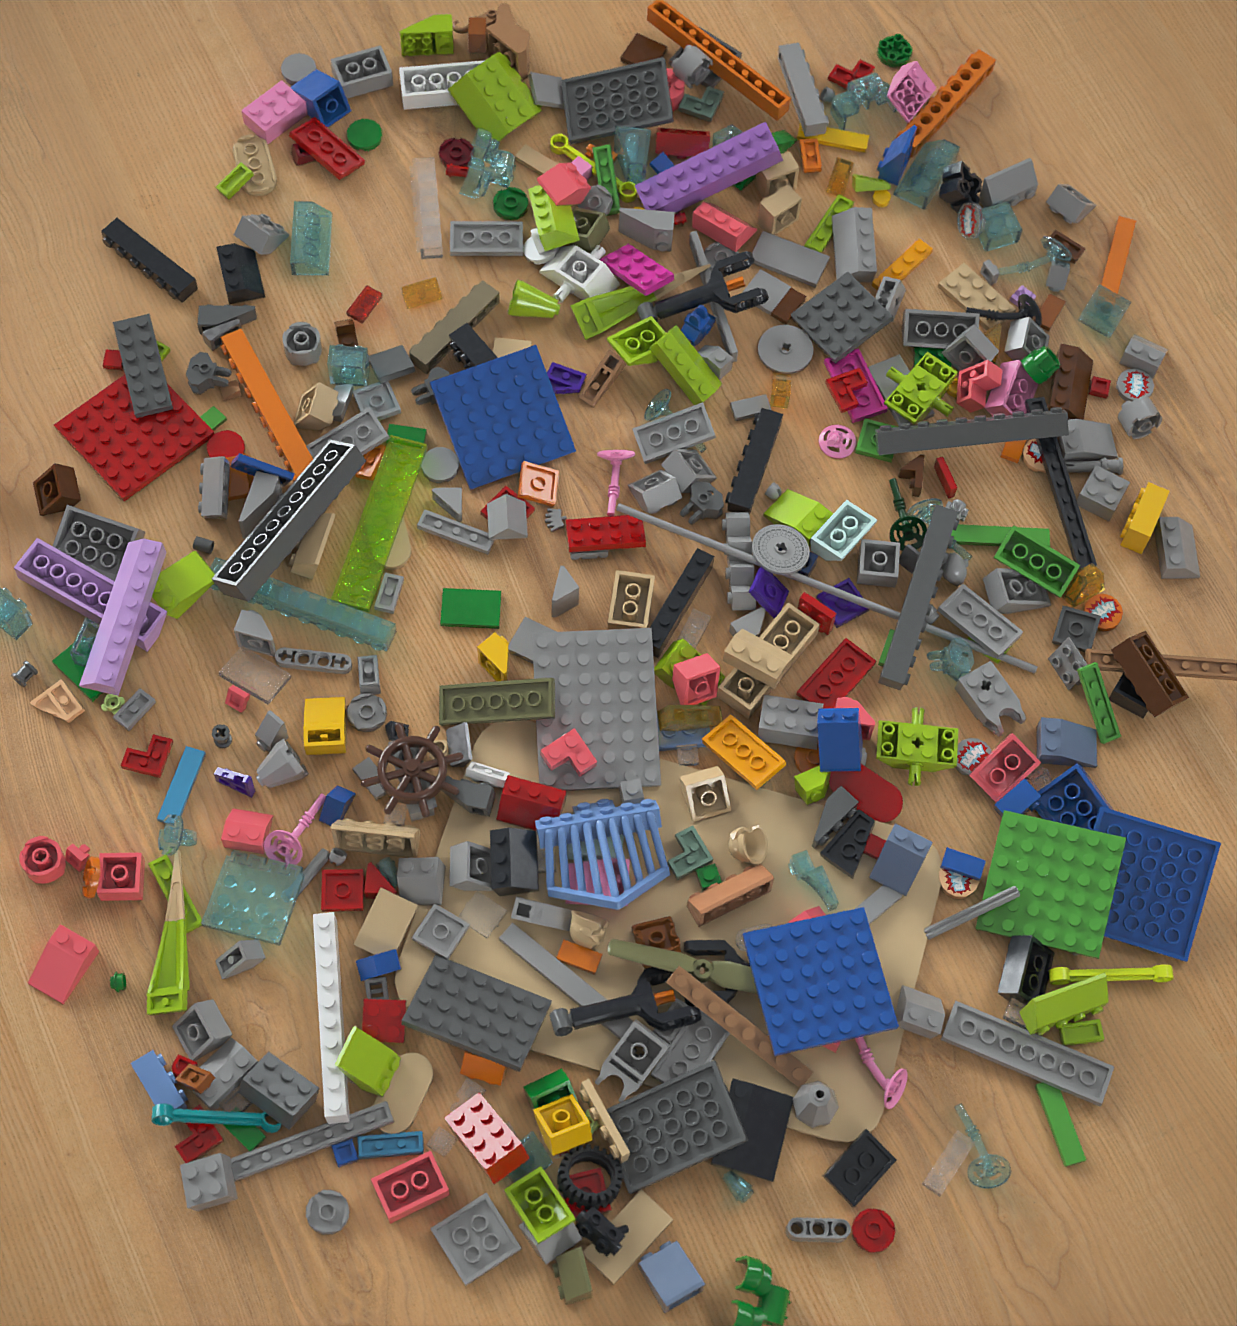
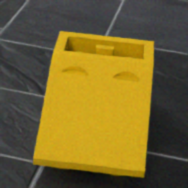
M345 697L305 699L304 749L306 755L346 753Z

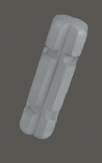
M608 550L570 552L572 560H578L581 557L582 559L597 558V556H600V558L608 557Z

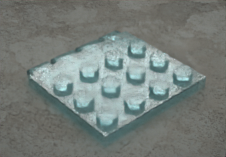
M233 850L231 856L226 855L201 924L204 927L255 940L259 939V941L280 946L305 878L302 874L303 867L288 864L285 870V862L269 859L266 865L267 858L250 854L247 860V853Z

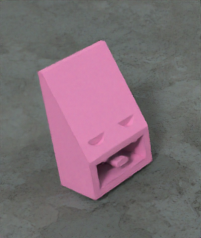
M914 61L903 65L892 80L887 97L904 120L909 123L936 90V86L918 62Z
M611 858L620 895L624 890L617 859ZM599 859L597 862L603 894L611 896L604 861ZM625 859L629 874L630 859ZM584 861L586 890L589 893H594L589 861ZM568 863L570 889L578 890L575 863ZM566 900V904L589 905V904H584V903H579V902H574V901Z

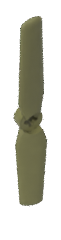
M612 939L608 944L607 950L609 955L674 972L678 966H681L702 983L710 980L724 988L758 994L751 967L731 961H712L711 964L708 960H697L681 952ZM701 967L705 968L704 974H700Z

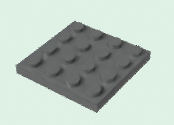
M846 272L791 313V319L835 364L894 320L893 316L849 272Z

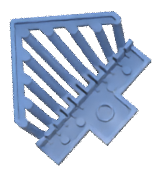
M601 799L596 803L590 804L583 802L572 807L573 814L564 813L560 817L554 818L542 817L535 821L540 849L545 848L548 897L619 910L670 875L658 828H662L660 808L656 800L644 799L641 803L632 804L628 802L615 807L613 800ZM645 830L651 832L660 868L656 871ZM633 832L638 834L648 876L644 879ZM622 834L626 840L636 884L632 887L620 840V835ZM607 837L612 839L624 892L620 895ZM593 839H598L611 896L603 894ZM582 841L585 842L594 893H589L586 890L580 845ZM572 843L578 890L570 889L567 844ZM554 846L559 847L562 887L555 886Z

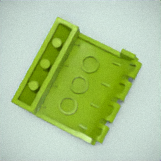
M501 52L483 61L447 89L489 148L542 111L541 105L534 104L531 90L525 82H521V76L514 67L511 68L510 61Z

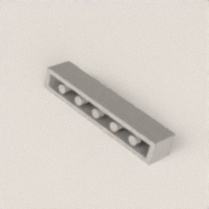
M799 42L779 46L777 58L805 137L825 134L826 127L829 126L828 116L824 114L823 102L819 100V91L815 89L814 77L810 75L809 63L805 61L804 49H801Z

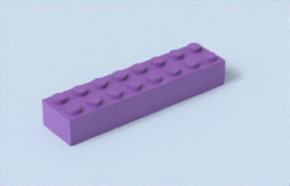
M764 122L635 185V188L645 210L677 213L783 161V158L767 123Z

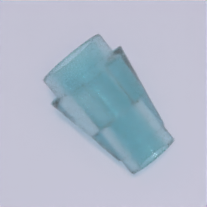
M387 857L376 863L377 869L392 887H397L398 870L395 860Z
M732 1170L724 1175L723 1180L736 1201L739 1200L741 1203H744L753 1195L752 1185Z

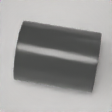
M197 536L193 543V549L211 554L214 549V541Z

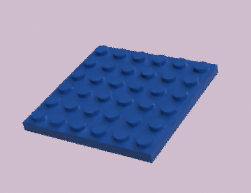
M537 345L429 383L470 490L519 473L523 461L541 465L576 452Z
M1101 806L1093 830L1126 838L1104 937L1187 962L1221 843Z
M864 907L742 934L774 1056L898 1029L899 1025Z

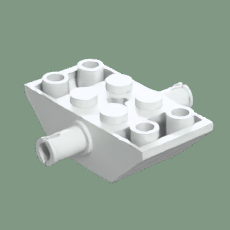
M576 245L561 246L558 253L556 252L554 255L555 257L539 270L540 274L561 286L553 295V298L559 300L558 303H563L570 293L584 300L615 291L620 285L607 265L599 260L606 253L603 247L600 248V245H596L590 254Z

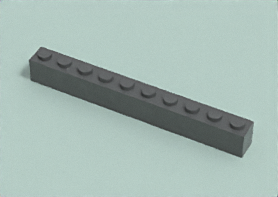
M1061 407L1050 408V411L1044 412L1042 409L1031 410V413L1025 414L1023 411H1016L1012 415L1007 416L1004 413H997L993 417L988 418L985 415H978L974 419L969 420L966 417H959L955 419L956 421L950 422L947 419H940L936 421L937 423L931 424L928 421L918 422V425L912 426L909 423L899 424V427L891 428V425L880 426V429H875L878 455L1069 435L1068 413L1064 409L1062 410Z
M936 504L932 512L878 681L879 684L901 691L903 685H907L911 674H908L909 667L913 668L916 657L913 654L915 650L919 649L922 639H919L920 632L924 633L927 622L924 619L926 615H930L933 606L929 603L931 598L936 596L938 587H935L936 581L941 580L944 571L941 570V565L946 564L949 553H946V549L951 547L954 536H951L952 530L956 531L959 519H956L958 511Z

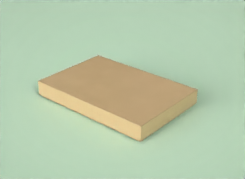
M380 888L353 945L374 955L393 949L398 950L419 905L384 888Z

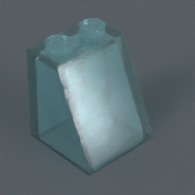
M615 126L614 152L618 154L617 159L626 182H633L637 185L646 180L650 152V129Z

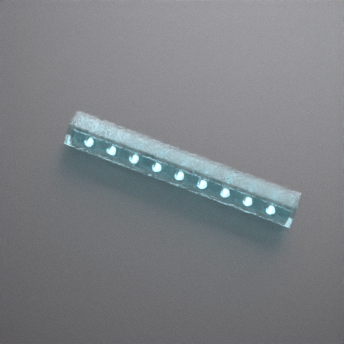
M215 557L210 568L216 574L226 561ZM271 577L259 588L255 596L249 600L251 604L258 603L267 610L272 611L274 609L286 617L293 616L305 624H314L321 630L326 631L328 629L340 637L346 636L359 644L371 645L373 649L378 651H388L397 632L396 623ZM215 583L210 587L217 591L220 590Z

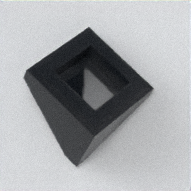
M390 721L385 725L390 741L398 739L395 724L398 722ZM403 724L405 734L408 736L409 725Z

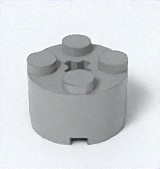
M688 45L685 47L683 54L672 62L671 67H673L675 76L683 80L687 87L693 88L691 85L695 84L697 86L707 77L710 72L708 67L713 65V61L698 47Z
M297 322L290 325L282 337L287 359L295 366L317 363L322 353L319 331L307 322Z
M1147 395L1132 402L1126 401L1122 404V410L1118 414L1119 422L1129 437L1132 436L1133 439H1140L1152 433L1151 429L1154 426L1158 428L1162 422V416Z

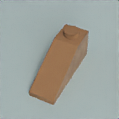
M608 350L578 397L594 407L618 378L626 366L625 361L613 351Z

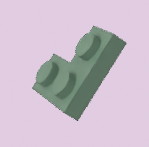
M707 86L702 99L684 94L678 111L711 122L724 96V91Z
M693 825L675 834V838L684 852L671 858L667 863L677 880L713 862V857Z

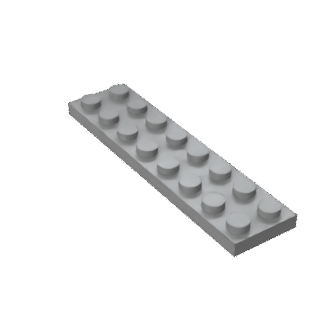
M955 1001L941 1040L1097 1106H1101L1114 1070V1066L1040 1035H1030L1028 1030L958 1001Z

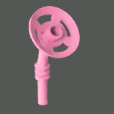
M831 425L821 432L819 446L827 456L841 459L853 453L856 447V437L845 426ZM836 429H842V430L846 431L847 434H845V433H843V432H841V431H838V430H836ZM830 431L827 435V440L824 441L825 434ZM849 440H852L851 446L846 450ZM827 447L839 448L840 452L831 451Z
M604 450L597 452V456L610 460L612 465L611 485L608 488V516L615 515L616 499L619 498L620 490L618 486L620 465L622 460L635 456L633 451Z
M321 793L308 812H304L305 816H301L302 819H299L300 823L292 833L284 830H275L265 838V853L274 864L290 868L300 862L302 847L298 837L306 827L309 828V824L312 823L311 820L315 819L314 816L325 802L326 796ZM274 836H277V838L274 840L273 845H271L272 838ZM298 850V855L293 860L292 857L296 854V851ZM278 851L279 854L285 856V860L277 857L274 852Z
M855 1038L860 1050L859 1055H862L860 1058L861 1060L864 1059L863 1064H866L885 1091V1108L892 1109L899 1101L905 1089L907 1071L901 1068L891 1079H886L873 1061L875 1058L872 1057L873 1053H870L871 1049L867 1047L864 1038Z

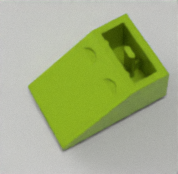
M452 14L433 15L401 30L402 56L454 54Z
M685 639L673 641L654 667V674L665 684L675 689L672 681L674 664L695 658L701 654ZM721 672L719 675L718 687L726 677ZM709 700L698 704L705 707Z

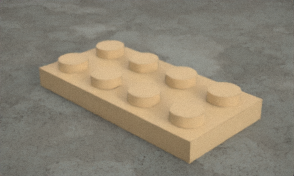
M965 263L938 284V287L965 312L967 307L987 311L991 309V311L995 310V312L998 310L999 313H1015L1016 311L1013 305ZM979 317V324L989 333L1006 321L997 320L996 322L994 319L991 321L990 319L987 320L984 317Z

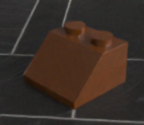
M54 463L33 482L40 516L65 511L67 505L74 507L81 501L74 467Z

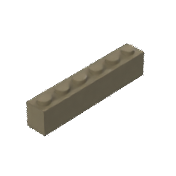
M483 280L478 285L476 284L466 297L464 296L460 299L454 309L451 308L448 311L446 317L439 320L430 332L425 333L417 345L415 344L411 347L409 357L413 365L425 374H428L452 350L449 345L451 343L449 334L465 323H468L473 329L500 303L499 292Z

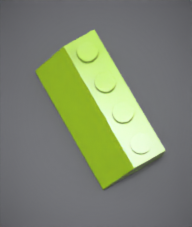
M541 185L529 188L528 191L537 230L544 250L548 251L579 241L571 205H555Z
M677 325L649 347L693 405L704 402L722 385V382Z
M1104 972L1033 998L1019 1012L1029 1034L1038 1033V1035H1042L1050 1031L1051 1027L1056 1026L1058 1029L1067 1025V1021L1074 1020V1022L1084 1019L1086 1014L1096 1015L1102 1012L1103 1007L1109 1002L1107 976Z

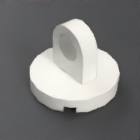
M537 228L532 229V236L523 246L525 258L529 262H534V264H544L551 261L555 257L556 252L558 253L559 247L545 251Z

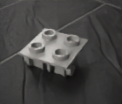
M1068 637L1048 660L1067 689L1071 690L1075 684H1082L1077 669L1088 664L1070 637Z

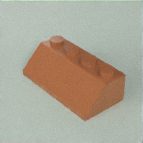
M761 864L757 866L751 865L745 868L743 873L739 875H730L721 884H712L703 893L696 892L692 894L688 899L687 908L697 926L700 927L771 892L774 876Z

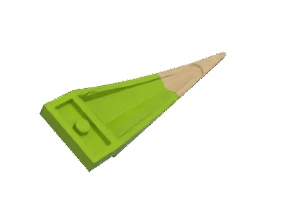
M707 264L674 274V281L647 296L630 286L586 298L570 307L584 339L587 340L603 333L637 312L640 304L645 302L652 303L708 269L711 265Z
M177 849L174 857L165 923L147 992V1015L187 1011V991L190 990L181 852Z

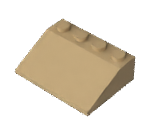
M351 818L337 820L331 824L335 848H340L344 851L417 858L420 829L415 826L405 825L400 827L393 823H384L382 825L369 820L356 822Z

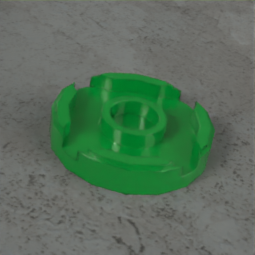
M359 119L349 125L347 129V140L350 146L356 150L370 151L381 143L382 129L374 120Z
M507 187L505 190H499L494 196V211L502 219L518 220L528 211L529 200L525 192L519 188Z

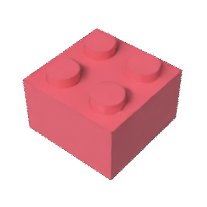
M99 853L100 877L97 894L100 900H143L145 860L142 853Z

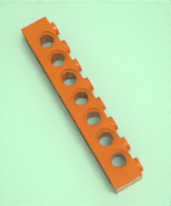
M980 49L975 54L972 53L965 65L962 64L958 68L957 73L954 76H950L947 84L939 88L937 95L928 100L926 107L921 108L916 117L907 123L906 128L898 132L896 138L913 125L917 126L910 155L911 158L922 149L992 73L996 59Z

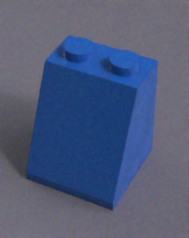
M317 69L290 87L306 101L307 114L311 118L316 117L327 128L352 111L340 81Z
M859 708L818 709L817 728L820 772L861 771L863 739Z

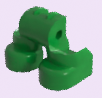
M746 1255L736 1258L735 1262L747 1265V1271L743 1282L735 1286V1290L752 1293L759 1297L757 1307L740 1300H732V1304L738 1306V1313L733 1326H762V1323L769 1326H783L784 1321L788 1319L786 1311L788 1304H791V1301H789L790 1291L771 1284L772 1269L761 1260Z

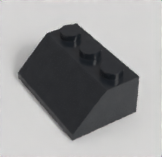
M235 243L217 246L216 249L229 304L264 298L265 293L255 250Z
M510 827L490 830L492 890L499 896L539 891L537 832Z
M1012 935L997 993L1009 1002L1026 1006L1033 998L1044 995L1049 979L1048 971L1051 969L1055 952L1042 945L1032 935Z

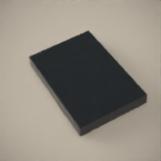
M864 1129L822 1176L852 1207H855L897 1160L867 1129Z

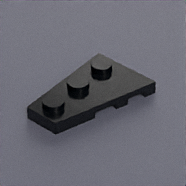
M858 809L820 852L821 857L853 879L874 828L875 820Z

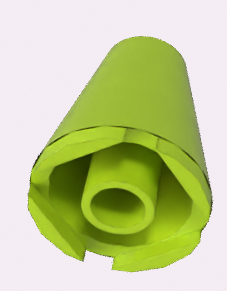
M522 280L516 281L512 300H510L508 315L553 318L554 315H558L560 304H558L557 299Z

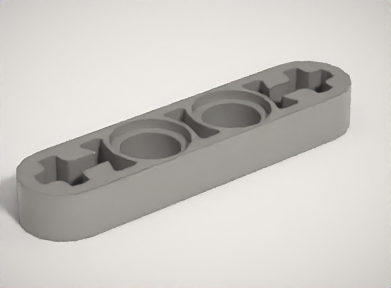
M286 647L278 649L275 653L277 665L283 668L335 674H347L352 669L351 658L345 654ZM284 654H287L288 658H285V661H282L281 657H283ZM301 656L309 657V661L305 664L298 662ZM321 658H327L329 663L326 666H320L318 661ZM332 659H335L334 667H332ZM342 661H346V665L341 668L340 664Z

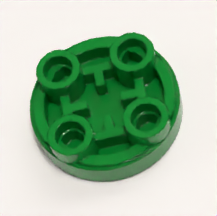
M895 34L879 41L877 56L887 66L901 67L910 61L912 47L902 34Z

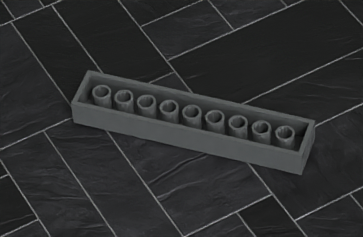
M335 440L327 442L213 576V582L224 595L247 602L255 596L259 588L266 583L270 575L279 567L285 557L291 553V550L302 540L306 532L315 524L316 520L326 511L327 507L338 497V494L349 484L352 477L366 462L356 445Z

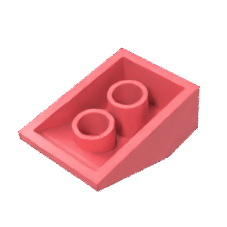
M1010 733L969 776L997 803L1041 762L1013 733Z
M60 924L49 939L28 984L64 1004L98 955L99 950L94 943Z

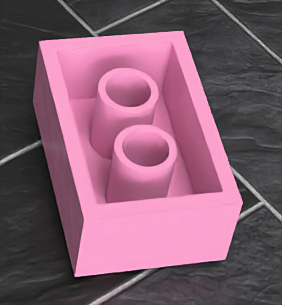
M280 81L241 110L244 124L258 137L265 139L268 144L307 115L306 101L283 81Z

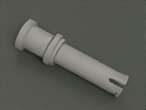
M1102 458L1100 461H1064L1068 473L1092 472L1096 465L1111 473H1118L1119 475L1123 473L1122 458H1118V460Z

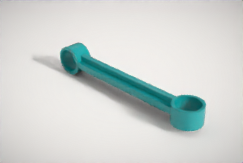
M157 1104L152 1107L151 1121L159 1126H167L173 1122L261 1126L268 1133H275L282 1127L280 1123L276 1125L268 1124L265 1121V1117L269 1115L265 1112L248 1113L174 1109L169 1104Z

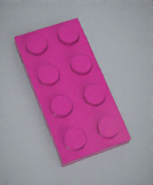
M629 243L600 259L614 275L645 296L674 281V274Z
M859 348L854 349L836 364L830 358L824 359V364L830 377L861 368L868 381L866 387L853 391L859 403L857 408L847 411L853 423L888 411V407L884 404L885 401Z

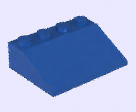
M1078 763L1038 791L1041 795V800L1039 802L1040 806L1036 811L1045 820L1093 830L1099 808L1102 806L1113 810L1090 776Z

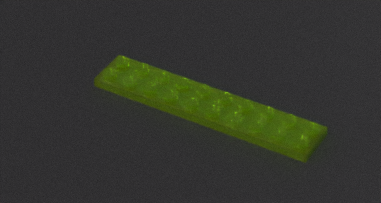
M393 435L390 436L333 592L332 603L369 613L428 448L427 444Z

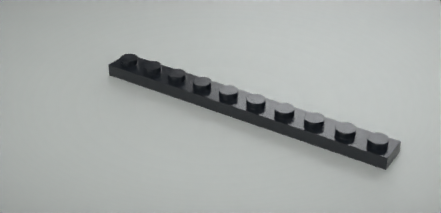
M1044 397L1026 399L1025 401L1027 413H1031V410L1042 409L1043 412L1048 411ZM1057 437L1038 438L1036 442L1074 562L1080 565L1077 572L1095 569L1097 563Z

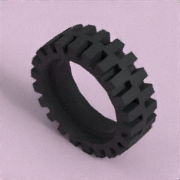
M586 1144L584 1149L582 1145L577 1146L576 1150L575 1148L571 1149L562 1159L557 1175L558 1189L560 1192H563V1198H569L568 1203L571 1205L576 1202V1207L579 1209L584 1205L585 1210H589L592 1206L599 1210L600 1206L603 1209L608 1204L610 1205L616 1199L622 1185L623 1174L622 1166H619V1160H614L611 1153L607 1155L608 1150L605 1148L599 1151V1146L597 1145L593 1149H591V1144ZM580 1162H592L600 1165L607 1171L611 1183L605 1191L588 1193L580 1190L572 1183L569 1171L572 1166Z

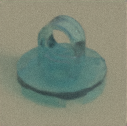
M175 814L166 816L163 821L166 823L165 828L160 829L158 848L163 850L162 854L171 856L177 852L180 845L193 846L197 844V832L184 829L181 816Z

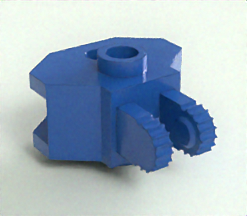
M699 305L692 313L687 314L681 331L686 338L691 340V344L696 346L710 332L716 317L709 314L706 307Z

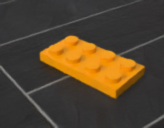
M729 715L702 738V743L756 790L786 766V761L732 715Z

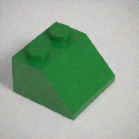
M562 1068L523 1086L532 1110L573 1094L578 1102L570 1079Z

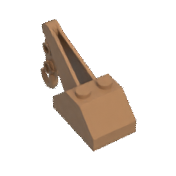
M502 3L498 6V10L490 9L479 16H475L486 17L487 57H491L498 52L505 54L511 63V68L514 67L521 76V81L528 78L531 54L530 34L521 26L516 25L510 5ZM458 20L452 23L453 31L456 33H468V25L457 27Z

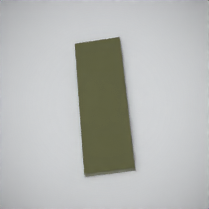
M553 677L439 686V725L441 726L459 725L467 722V724L555 718V678Z

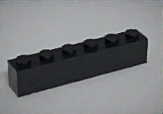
M117 217L101 231L103 243L108 248L112 247L121 258L125 257L134 268H139L145 277L153 279L159 288L167 290L173 299H178L183 303L198 289L196 279Z
M762 408L760 414L755 415L753 422L755 428L754 430L750 429L747 439L750 440L749 445L744 446L742 452L744 459L743 461L739 460L736 470L739 472L738 476L733 477L731 487H733L732 493L728 492L725 503H728L727 511L748 512L750 515L782 424L783 414Z
M699 548L696 549L650 626L652 628L654 657L659 659L713 568L715 556Z

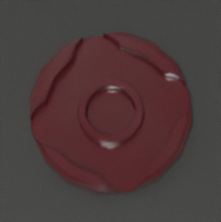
M450 138L440 145L439 160L443 166L447 167V164L453 163L452 165L468 167L473 162L474 149L466 139Z

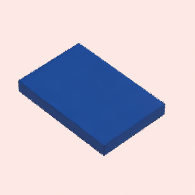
M241 453L232 460L230 466L252 476H255L256 471L279 476L282 487H285L292 481L295 474Z

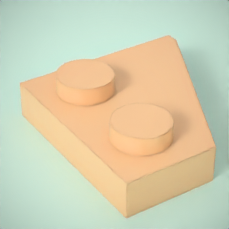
M62 679L30 702L34 707L68 723L85 711Z

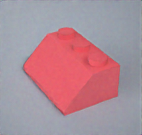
M703 202L693 211L692 227L734 252L757 232V228L712 203Z

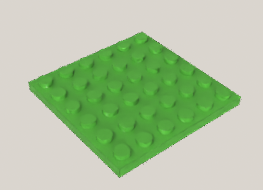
M1004 810L982 901L1013 886L1017 887L1020 896L978 916L976 930L1009 938L1012 935H1032L1044 946L1099 959L1126 838Z

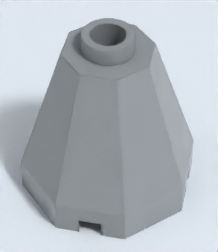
M283 738L276 743L256 770L258 774L256 779L262 787L266 785L268 788L300 780L308 775V771L304 764L300 765L299 756Z
M820 1081L803 1084L793 1098L796 1118L811 1128L818 1127L819 1125H828L839 1108L835 1091Z

